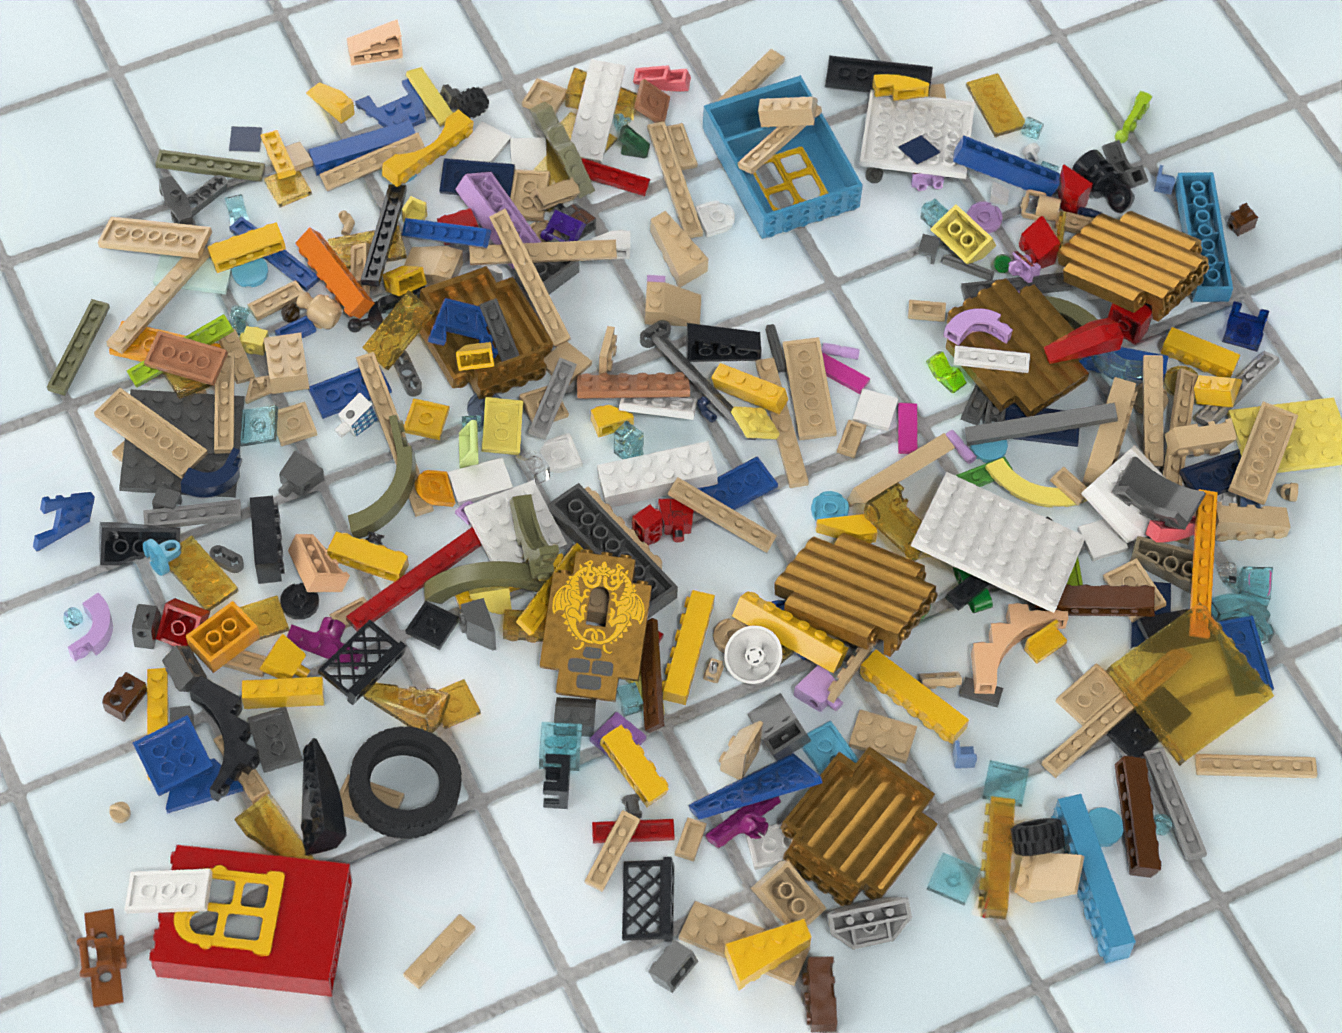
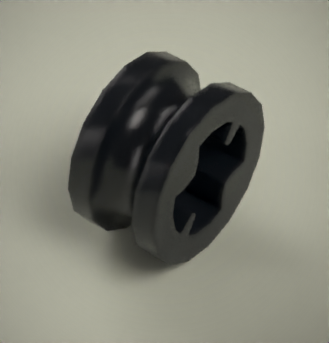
M367 532L369 537L366 540L380 545L383 544L381 540L385 537L384 535Z

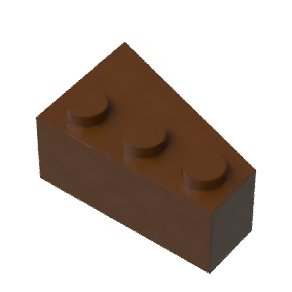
M834 956L809 957L806 973L802 974L803 985H807V992L804 993V1004L809 1007V1012L806 1013V1025H810L811 1033L836 1032L837 1005L834 991L835 977H833L832 968Z

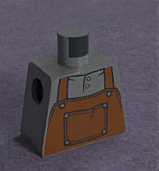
M562 203L555 206L554 211L556 209L586 224L579 240L596 230V218L578 204L573 203L567 208ZM561 233L564 240H569V236Z
M137 605L132 623L134 647L154 649L162 618L157 606Z

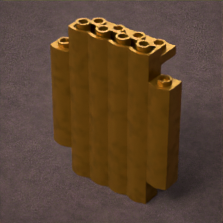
M1133 211L1126 212L1120 220L1103 213L1097 215L1091 223L1087 224L1080 233L1074 235L1069 243L1064 244L1057 252L1058 264L1065 267L1063 269L1064 282L1133 313L1140 307H1143L1145 303L1152 305L1153 320L1158 322L1167 316L1174 307L1178 306L1185 297L1189 296L1196 287L1202 284L1204 280L1203 274H1206L1209 270L1208 258L1200 255L1202 252L1200 239Z
M485 266L421 289L420 300L425 308L414 311L413 322L452 388H463L470 383L477 397L485 399L486 397H493L495 393H506L512 387H522L528 381L541 380L546 375L547 365L544 357L552 352L553 341L514 277L496 282L488 267ZM445 298L475 306L497 298L520 356L502 362L498 353L496 358H494V367L459 371L456 352L465 345L479 343V339L446 331V343L444 346L428 342L429 335ZM487 326L486 329L488 331V334L491 335L489 328Z
M1007 278L998 279L990 288L980 290L976 297L966 299L962 306L954 307L948 312L947 324L956 315L966 310H992L1001 314L999 322L1007 324L1012 329L1011 339L1007 344L987 332L977 331L966 336L959 346L1030 354L1028 373L961 366L1000 412L1016 403L1027 417L1034 416L1088 380L1089 372L1079 362L1083 358L1049 364L1044 347L1074 331V329L1035 285L1025 286L1018 292ZM947 339L945 348L954 357L955 345H958Z
M846 533L841 534L835 544L815 536L812 537L774 583L775 595L786 600L785 611L790 612L795 618L806 621L813 628L822 630L866 650L871 644H875L878 638L884 640V655L889 657L900 649L903 640H906L910 636L911 630L918 626L921 617L928 613L930 604L935 603L938 596L936 585L924 581L926 578L925 565Z
M869 746L856 763L841 752H838L820 775L823 783L810 787L782 822L781 829L787 838L792 839L790 846L784 853L783 859L789 861L795 869L799 870L805 880L815 882L821 892L831 894L836 903L846 906L851 905L862 890L865 891L866 896L871 900L883 898L934 832L938 823L923 813L932 801L935 793Z

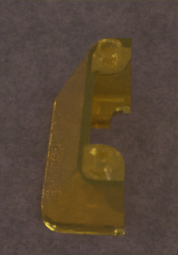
M899 482L866 502L864 507L865 518L902 551L908 559L916 561L932 557L911 546L922 520L907 507L909 500L903 498L902 491H904V487Z

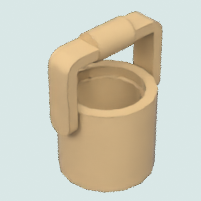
M1027 190L1020 206L1022 209L1021 216L1033 220L1044 216L1046 220L1056 222L1061 199L1046 196V193ZM1029 195L1039 197L1036 214L1025 212L1030 200Z

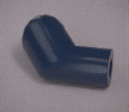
M1086 207L1078 209V215L1095 218L1102 213Z
M702 396L700 400L698 399L697 406L702 416L713 423L716 421L717 415L707 408L710 401L705 396Z

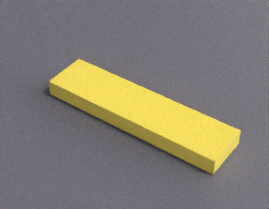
M422 67L407 71L406 77L440 126L445 125L446 118L453 114V112Z

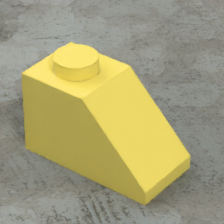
M493 586L468 591L473 600L484 598L487 609L491 613L505 614L507 611L512 610L509 587Z

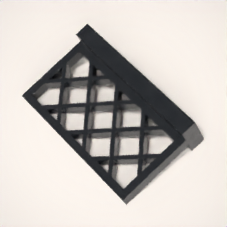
M369 620L318 670V673L347 696V701L354 705L404 655L407 645L402 641L398 643L374 622ZM370 627L376 632V637H366L365 631ZM354 642H363V650H353L352 644ZM366 642H377V649H367ZM380 642H388L392 647L390 649H381ZM341 654H350L351 662H340L339 656ZM353 654H364L365 662H354ZM367 654H378V661L368 662ZM328 667H337L338 675H330L325 670ZM340 667H351L352 675H341ZM354 667H365L366 673L364 675H355ZM352 679L353 686L347 689L342 685L341 680Z
M664 857L663 860L624 862L623 941L664 939L665 942H673L675 865L672 857ZM660 866V873L655 877L648 873L652 867ZM638 867L641 872L633 879L629 875V868ZM643 875H646L651 881L643 888L637 881ZM635 884L641 891L633 898L628 894V890ZM656 884L660 887V891L653 897L647 890ZM645 893L651 900L643 907L637 900ZM655 902L660 907V910L652 916L647 909ZM633 904H636L641 910L632 917L628 913V909ZM643 913L651 918L644 926L636 921ZM655 922L659 926V933H649L646 929ZM633 923L640 928L635 934H627V928Z

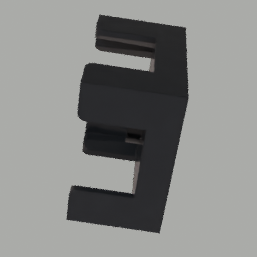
M546 753L545 763L561 764V767H546V780L556 782L545 781L543 783V795L559 796V799L544 798L543 808L568 809L570 755Z

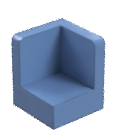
M1160 165L1154 191L1171 195L1175 177L1162 174L1163 165Z
M955 740L953 747L954 768H975L977 754H974L973 746L960 747V741Z

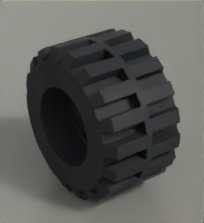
M1043 818L1016 824L1010 829L1016 855H1042L1055 852L1065 846L1062 823L1059 819Z

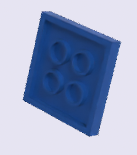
M188 715L133 742L158 796L214 769Z

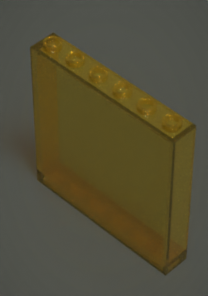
M1200 602L1114 662L1106 670L1107 674L1179 766L1274 697L1270 686L1262 681L1258 671L1250 666L1246 656L1239 652L1235 647L1234 641L1223 632L1220 623L1212 618L1208 608Z

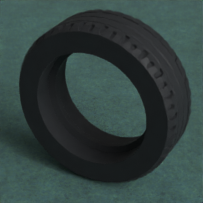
M410 726L393 727L380 731L361 745L352 761L349 778V795L352 806L358 817L368 827L382 835L397 839H412L431 834L442 827L456 809L462 784V772L458 758L445 741L430 731ZM403 755L419 758L428 763L437 772L440 779L438 795L434 801L418 809L401 810L390 807L380 801L371 789L370 778L375 766L383 760L394 756Z

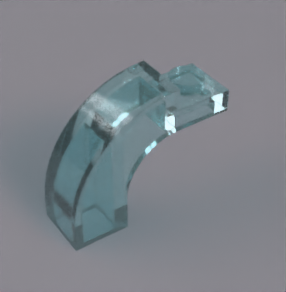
M1114 351L1090 356L1097 369L1113 380L1114 377L1128 380V377L1143 378V361L1123 359Z
M1224 594L1212 598L1211 615L1215 622L1253 616L1262 644L1264 645L1271 641L1274 634L1272 625L1268 623L1271 614L1260 602L1241 594Z

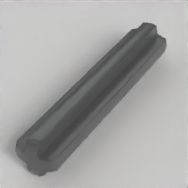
M945 254L942 263L944 265L988 281L994 277L995 272L973 263L967 265L962 259Z
M774 324L766 325L765 330L778 373L785 372L786 363Z

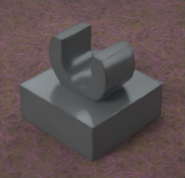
M449 84L443 85L440 95L449 108L453 109L456 103L455 100L458 99L457 95H461V92L458 88L452 89Z

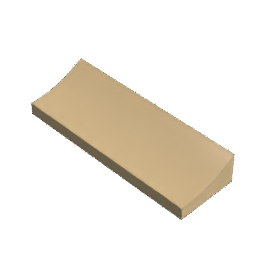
M945 433L941 434L854 487L847 498L849 507L857 503L868 502L955 448Z

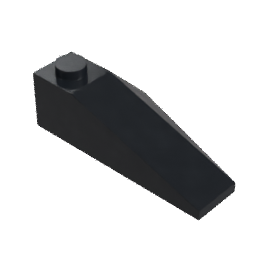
M100 522V565L120 566L126 564V562L143 559L146 557L143 551V543L148 539H153L158 545L168 540H176L180 544V528L123 522Z

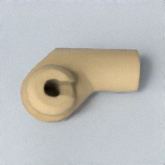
M343 210L338 215L344 225L341 234L349 237L355 221L347 211Z

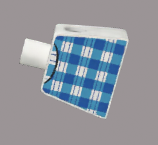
M359 393L339 413L342 423L335 431L341 438L348 432L354 437L359 436L379 420L373 405Z

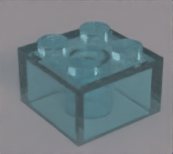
M542 722L539 769L561 767V764L545 763L546 753L570 755V771L580 770L582 724Z

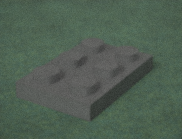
M286 706L247 718L256 749L259 750V758L264 773L303 761Z

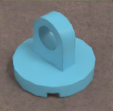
M148 539L143 543V551L147 558L150 557L151 562L149 563L153 570L162 576L170 572L168 562L180 556L181 546L176 540H168L158 545L153 539ZM169 548H175L173 551H167Z

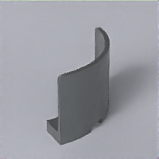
M1138 457L1131 459L1112 491L1126 505L1130 506L1132 504L1140 509L1141 515L1151 520L1157 518L1164 521L1165 526L1182 530L1186 529L1206 495L1204 491L1193 490L1164 478L1145 465Z

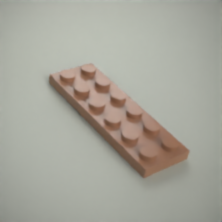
M659 372L656 374L638 373L636 375H629L627 373H620L618 375L607 373L600 375H577V399L690 397L689 379L682 372L674 374Z

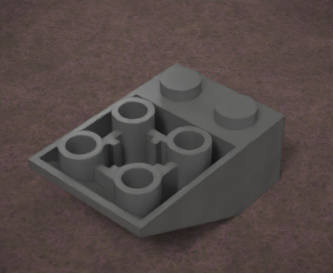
M781 693L747 714L753 724L758 721L763 722L761 738L776 761L794 753L811 742Z

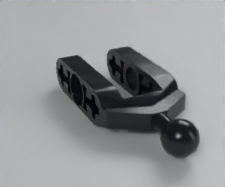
M426 286L401 296L391 294L381 297L370 308L368 318L362 320L353 318L349 320L348 329L355 333L359 332L362 327L370 325L382 335H395L416 329L417 327L413 322L414 312L394 317L387 321H383L381 314L422 303L420 291Z

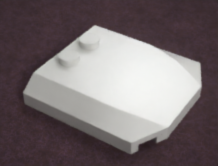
M1135 445L1081 493L1126 543L1136 540L1137 536L1147 538L1148 536L1145 533L1151 519L1141 515V510L1134 505L1128 506L1112 492L1133 457H1138L1150 469L1163 476Z

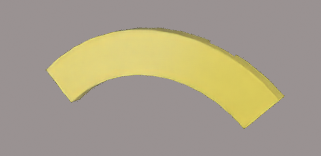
M1003 458L985 466L997 484L1002 485L1011 495L1020 500L1053 508V506L1070 507L1076 505L1058 488L1036 485L1023 479L1006 464Z

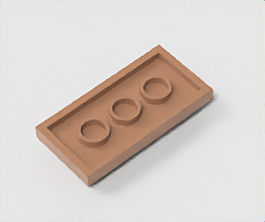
M158 330L144 364L150 368L214 386L228 352L222 348Z

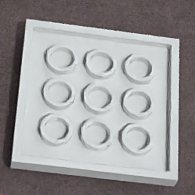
M534 480L464 507V511L490 561L526 564L522 546L517 545L510 508V500L513 496L531 494L537 520L548 545H558L559 550L567 547V543Z

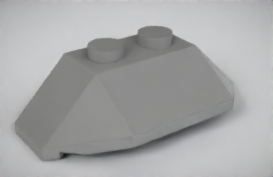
M908 897L879 898L842 906L827 914L831 935L853 950L894 941L912 919Z

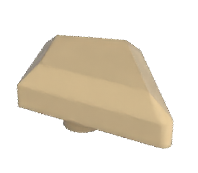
M269 376L250 378L245 399L246 404L272 393Z

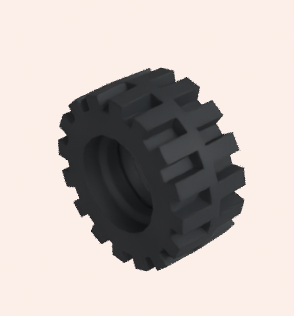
M467 88V91H462V94L457 96L458 99L455 100V105L458 110L470 119L471 117L476 118L477 115L480 116L481 113L485 112V109H488L490 102L482 88Z

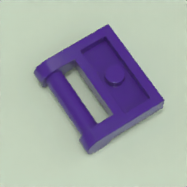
M555 209L546 229L541 232L540 238L544 241H551L553 238H556L559 242L578 241L586 224ZM554 230L569 236V240L566 241L553 235Z

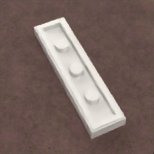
M955 345L953 365L1028 373L1030 354Z

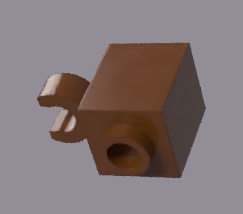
M1246 202L1240 205L1238 210L1230 214L1227 225L1231 231L1240 236L1255 228L1258 216Z

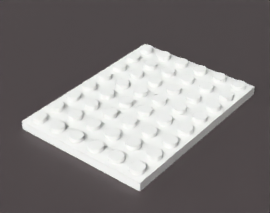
M946 472L911 546L1054 613L1086 536Z

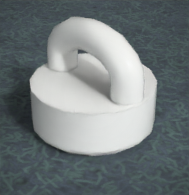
M1031 143L1023 149L1022 154L1026 159L1033 158L1035 161H1038L1037 153L1040 151V147L1037 143Z

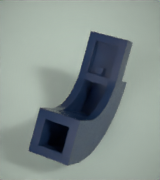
M233 447L225 464L217 471L206 473L188 468L181 481V492L194 497L205 498L223 494L231 489L240 478V466L242 464L240 450Z

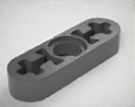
M396 349L392 353V363L400 381L409 396H418L422 392V382L406 350ZM399 356H400L401 358H403V363H404V364H402V365H401L400 359L397 358V357H399ZM411 370L412 373L405 376L402 374V371ZM411 381H413V385H414L415 387H417L416 389H413V388L411 387V385H410V382H411Z

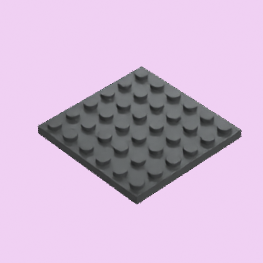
M130 390L131 396L207 449L208 454L193 469L208 473L217 471L225 464L230 453L215 454L214 452L215 394ZM234 396V448L239 450L241 447L245 396ZM125 438L119 485L120 491L156 493L158 487H163L181 492L182 479ZM237 483L228 491L215 497L236 498Z

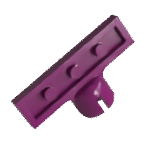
M324 617L317 632L291 624L287 638L302 650L330 659L344 645L341 642V637L346 626L337 619ZM341 654L339 656L340 662H351L350 654ZM353 654L354 662H361L364 654Z
M779 796L742 807L705 835L707 841L719 849L740 833H744L752 839H760L761 836L758 833L765 836L769 824L763 815L781 803Z

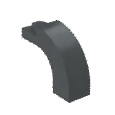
M1120 140L1102 146L1106 160L1120 174L1122 184H1126L1132 189L1148 182L1143 166L1133 167L1129 163Z

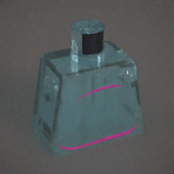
M1244 566L1241 568L1238 577L1228 575L1226 586L1237 588L1236 598L1238 600L1267 608L1271 600L1273 567Z

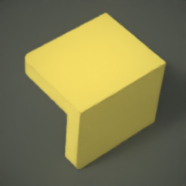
M410 196L402 208L403 222H405V218L425 220L427 217V203Z

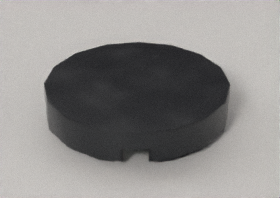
M303 583L289 585L284 589L280 597L282 611L288 617L295 620L309 618L319 608L320 599L318 593L307 592Z

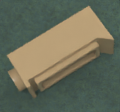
M571 177L569 180L567 179L541 189L535 187L529 195L537 211L541 212L555 207L559 203L564 204L574 200L580 191L578 184Z

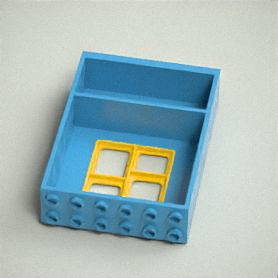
M801 75L704 105L702 128L761 239L770 238L782 232H789L792 229L804 227L810 223L822 221L831 216H838L841 213L853 211L860 207L863 185L822 113L815 118L814 125H807L764 163H774L784 183L764 188L756 172L750 174L738 167V162L777 128L761 127L758 114L760 99L813 97ZM800 154L807 168L787 173L781 159ZM811 175L820 189V196L810 200L803 199L797 192L792 180ZM788 190L793 198V205L778 209L772 204L769 196Z

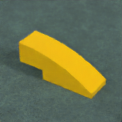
M883 74L874 75L873 89L875 97L893 95V100L928 97L929 83L908 76Z

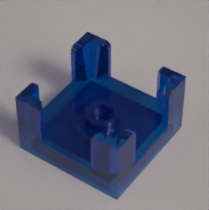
M1234 301L1222 342L1258 352L1269 310L1260 309L1257 317L1240 312L1242 303Z

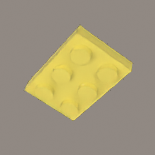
M485 398L481 452L520 454L523 401Z

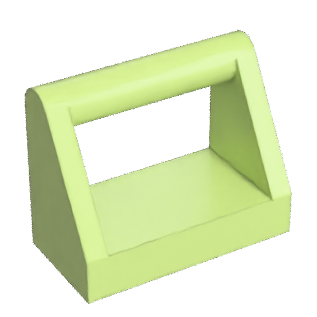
M471 420L459 432L460 469L479 464L476 420Z

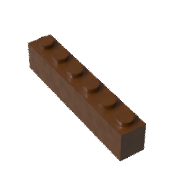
M1066 584L1056 610L1068 611V616L1155 617V586H1090L1087 584L1071 586ZM1035 605L1036 610L1048 611L1038 605Z
M1123 756L1115 763L1129 874L1152 878L1161 871L1162 862L1159 857V842L1156 836L1148 767L1146 766L1145 758Z

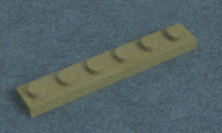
M159 149L155 163L156 168L215 176L222 175L224 177L262 182L265 171V163Z
M91 299L47 385L48 391L66 395L110 309L108 303Z

